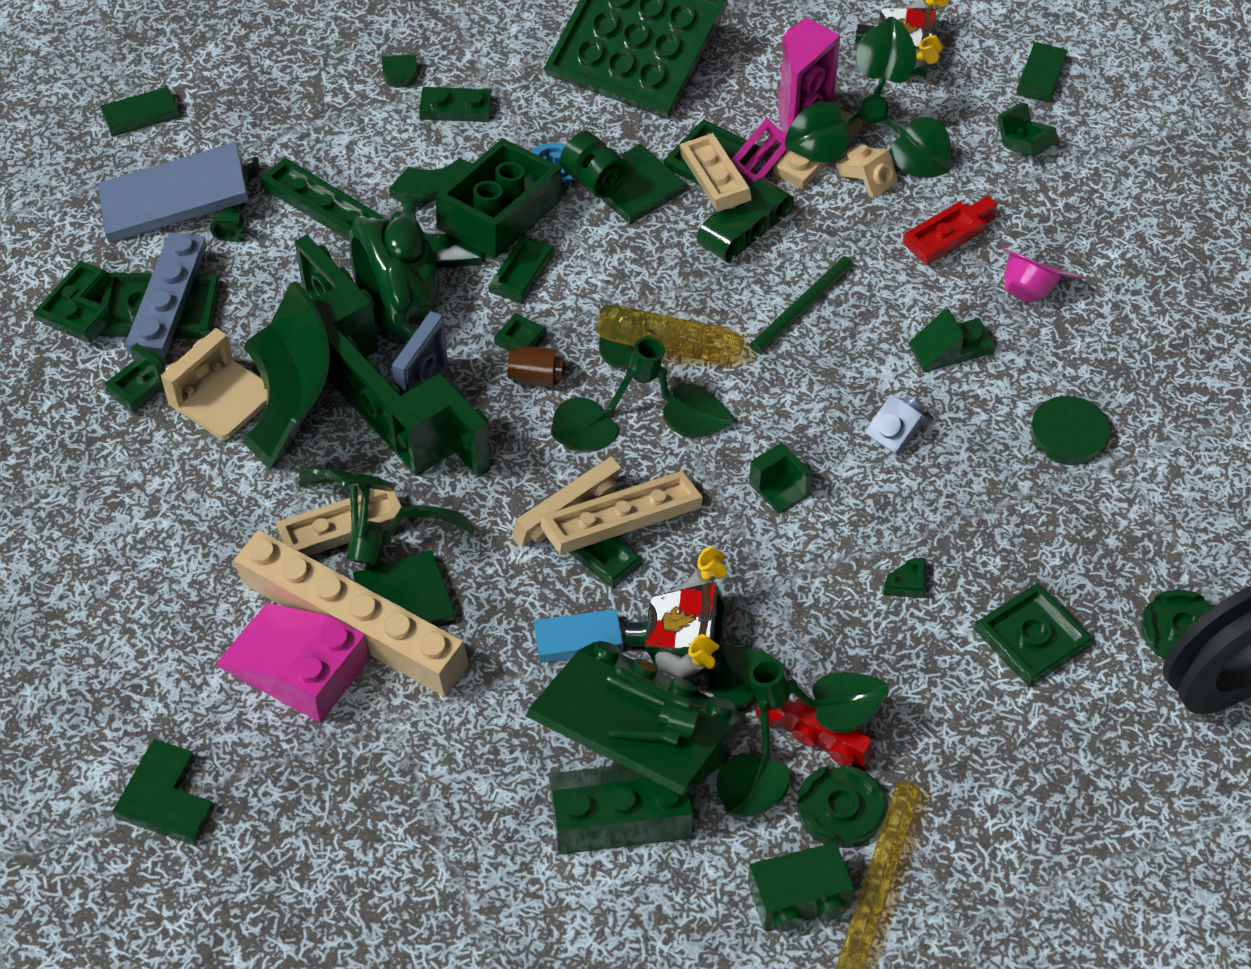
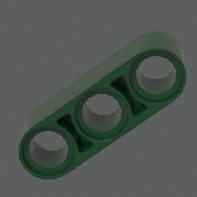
M765 177L757 179L748 186L752 200L739 204L735 208L716 212L710 216L700 227L697 234V242L726 263L732 261L731 257H737L757 240L756 236H763L781 221L779 219L781 216L785 218L790 213L794 205V197Z

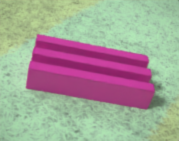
M768 118L762 122L731 159L742 178L749 183L748 186L757 179L764 177L787 150L784 146L786 134ZM766 130L771 135L748 163L743 166L739 161ZM778 140L781 143L779 148L756 175L751 173L750 170L774 141Z

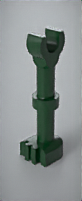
M253 157L251 164L243 166L247 185L260 172L258 157ZM246 202L224 208L223 213L214 216L210 232L216 239L220 241L242 242L247 225L245 224L246 219L241 218L242 215L238 213L245 206Z

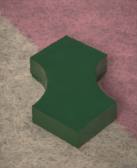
M458 158L452 164L434 170H421L409 166L389 187V195L398 201H401L404 193L418 196L421 199V206L417 210H420L428 203L435 201L436 194L472 163Z

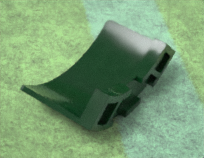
M297 281L289 285L270 325L249 338L243 347L255 362L261 374L264 389H267V403L264 407L263 415L257 425L246 434L243 443L269 470L289 451L323 390L329 370L330 352L326 328L314 302Z

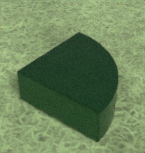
M926 558L909 559L905 561L904 565L898 567L892 573L890 572L885 580L883 595L925 598Z

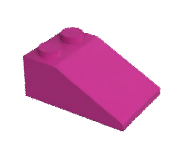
M266 603L217 661L216 665L220 669L321 723L369 662V654L365 634L332 616Z

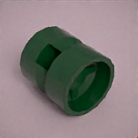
M583 131L575 135L566 144L560 156V166L573 179L580 181L582 186L597 198H605L613 194L621 186L628 172L626 159L613 149L608 148L601 139L589 131Z

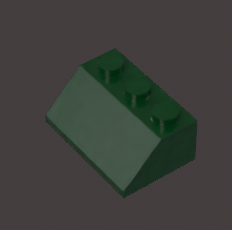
M623 765L548 773L558 855L691 839L692 809L689 791L682 796Z

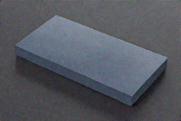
M236 142L98 183L104 231L109 242L250 201L241 154Z

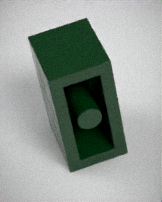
M837 842L749 864L747 884L764 931L777 928L779 932H788L802 925L803 921L817 917L825 921L833 920L845 914L848 909H851L854 887Z

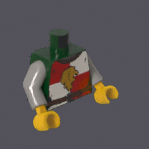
M916 0L904 7L881 9L878 25L888 17H895L905 26L912 37L916 49V64L912 74L926 77L928 64H934L939 59L938 52H941L943 47L938 37L933 35L936 9H934L933 5L936 4L938 7H943L950 0ZM857 24L855 44L858 45L861 39L876 26Z
M713 547L705 548L699 555L698 569L687 581L667 593L655 595L650 599L647 621L630 622L626 625L625 633L628 646H645L654 665L675 678L688 680L698 672L721 673L727 604L714 581L715 578H724L727 573L726 566L720 563L725 559V554Z

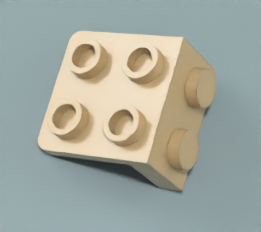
M217 328L205 338L198 340L191 350L177 362L170 364L166 371L161 374L168 405L221 440H227L260 412L267 403V389H264L263 380L232 359L228 336Z

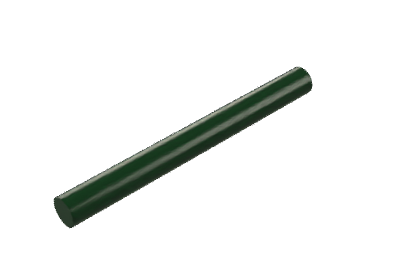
M846 256L841 257L750 343V348L761 354L853 267L852 261Z

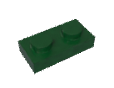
M422 87L419 119L489 122L492 89Z

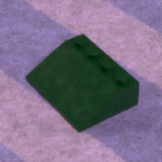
M595 641L578 650L529 707L526 717L682 796L729 760L746 714L735 710V705L732 702L721 697H709L697 691V687L688 680L682 678L672 679L658 672V667L651 662L641 659L633 660L621 654L620 648L612 643ZM617 667H623L677 696L691 700V703L700 705L701 709L691 739L679 737L677 746L663 741L610 737L608 735L610 729L665 731V727L657 725L662 710L661 707L608 684L606 677L612 675L631 683L617 675Z

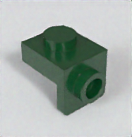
M1020 102L998 115L997 119L1002 143L1007 149L1024 153L1026 156H1035L1043 153L1046 147L1058 141L1056 127L1031 121L1027 103Z
M138 343L130 347L133 362L104 383L106 393L132 413L164 389L161 374L164 373L165 369L164 361L155 351H147Z

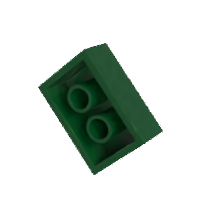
M502 138L436 194V228L496 259L560 201L562 167Z

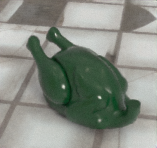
M404 193L400 201L403 206L402 213L399 211L394 212L391 220H368L360 216L354 218L349 234L351 268L357 287L360 290L365 289L374 300L376 309L373 310L377 327L383 333H392L409 342L418 327L411 324L418 322L426 316L437 302L440 280L432 248L416 219V211L421 206V199L410 193Z

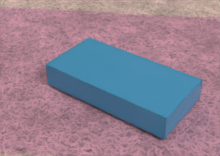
M616 609L533 620L540 663L571 659L578 650L595 641L612 643L623 652V641Z

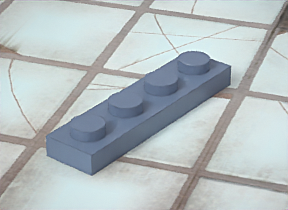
M168 233L125 343L128 354H131L130 347L138 343L147 351L153 350L161 358L165 359L207 249L204 236Z

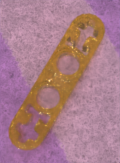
M606 305L601 308L595 326L596 332L601 337L613 342L634 346L638 339L652 337L664 345L666 353L724 365H732L738 362L745 344L743 337L731 329L618 305ZM646 329L654 330L657 333L649 332ZM682 336L692 338V339L695 340V341L687 340V339L683 338Z

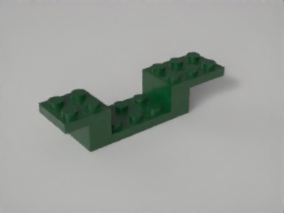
M308 234L295 240L302 287L318 309L327 332L330 352L327 380L415 476L454 453L477 478L490 471L489 454L492 452L488 442V429L490 425L485 414L479 408L474 409L466 401L462 390L456 384L451 385L440 373L403 395L393 382L388 384L381 376L375 362L370 358L365 359L378 351L376 336L379 335V330L374 321L373 310L376 309L373 298L365 289L360 290L354 284L346 268H339L332 261L330 253L323 245L318 246Z

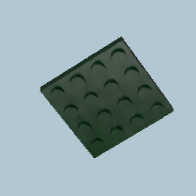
M579 0L544 66L545 73L548 76L670 119L728 6V1Z

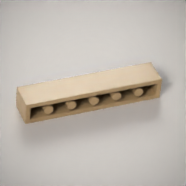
M259 529L233 560L242 583L281 606L329 615L364 633L369 655L444 697L447 696L469 666L462 640Z

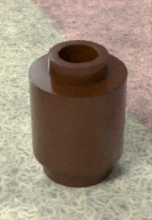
M521 345L519 349H510L507 370L508 379L517 380L518 384L555 387L556 380H563L565 357L559 356L558 348Z

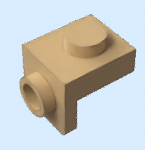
M858 145L849 149L847 155L835 163L838 174L841 176L863 179L868 196L878 197L898 182L889 150Z

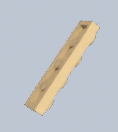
M680 471L542 515L540 527L559 555L700 509L703 497L686 474Z

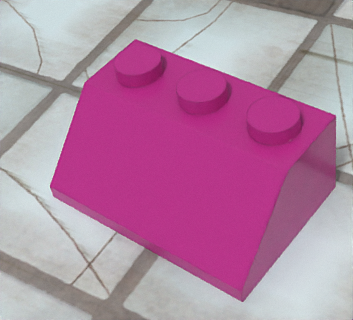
M807 17L803 18L796 26L790 27L782 38L783 57L779 69L781 83L777 97L779 99L778 116L781 129L785 134H787L790 125L797 115L807 106L820 101L834 103L841 35Z

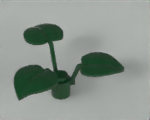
M888 17L861 39L856 50V63L861 73L870 79L880 78L873 94L863 96L858 102V111H855L843 120H841L839 107L833 102L820 101L807 106L790 125L784 146L786 149L811 161L819 163L831 162L839 158L848 146L849 135L843 126L849 125L861 117L869 123L883 121L901 135L891 144L890 155L895 165L902 171L918 177H937L946 174L951 169V142L946 128L939 121L931 117H919L913 119L905 131L887 116L888 104L880 96L886 79L894 83H903L911 76L916 64V49L911 35L898 19Z
M627 307L609 322L599 341V353L608 365L616 368L629 366L626 376L609 406L602 411L599 404L591 399L582 397L570 398L557 407L553 416L550 434L562 445L577 451L592 452L608 446L618 433L617 425L608 417L614 412L632 379L639 383H649L659 378L662 397L665 401L669 402L663 409L664 421L674 432L682 436L696 438L713 434L729 427L733 422V418L727 408L715 396L697 385L681 383L674 388L673 394L669 392L666 380L667 369L661 366L665 347L657 335L643 324L631 309Z
M316 467L300 468V488L313 483L337 482L343 487L347 486L350 489L351 533L346 560L379 566L383 544L391 545L392 536L405 517L416 516L444 520L462 527L473 536V524L466 516L451 509L427 505L401 507L385 533L381 532L383 524L367 520L370 488L392 492L394 491V484L368 474H352L344 470ZM357 486L360 488V490H361V492H362V496H361V507H360V518H359V513H358V488H357Z
M724 643L721 673H709V684L713 696L729 700L735 705V709L747 706L756 697L761 715L763 748L761 758L749 753L740 754L728 760L720 769L716 786L726 813L732 817H751L762 814L775 807L784 798L789 789L790 772L787 765L779 761H769L771 757L769 709L774 710L783 707L789 699L790 693H793L808 708H817L815 715L821 727L832 732L847 733L862 728L875 716L889 694V685L869 675L850 672L832 673L814 683L812 691L815 699H812L798 687L795 679L787 680L781 662L774 659L768 653L754 648L735 647Z

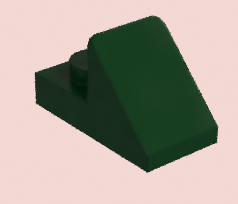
M949 309L941 312L912 338L908 344L923 372L993 354L995 344L980 318L957 323Z

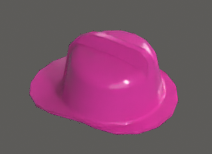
M1003 249L1009 255L1004 271L1005 290L1022 301L1034 302L1047 297L1063 276L1082 279L1077 274L1037 263L1023 255Z

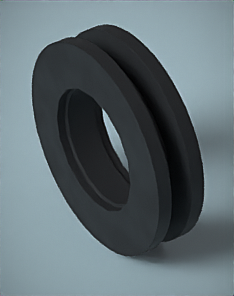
M1251 586L1233 594L1201 616L1180 636L1165 658L1162 670L1163 676L1171 688L1179 691L1180 700L1187 710L1192 713L1209 714L1219 712L1251 698Z

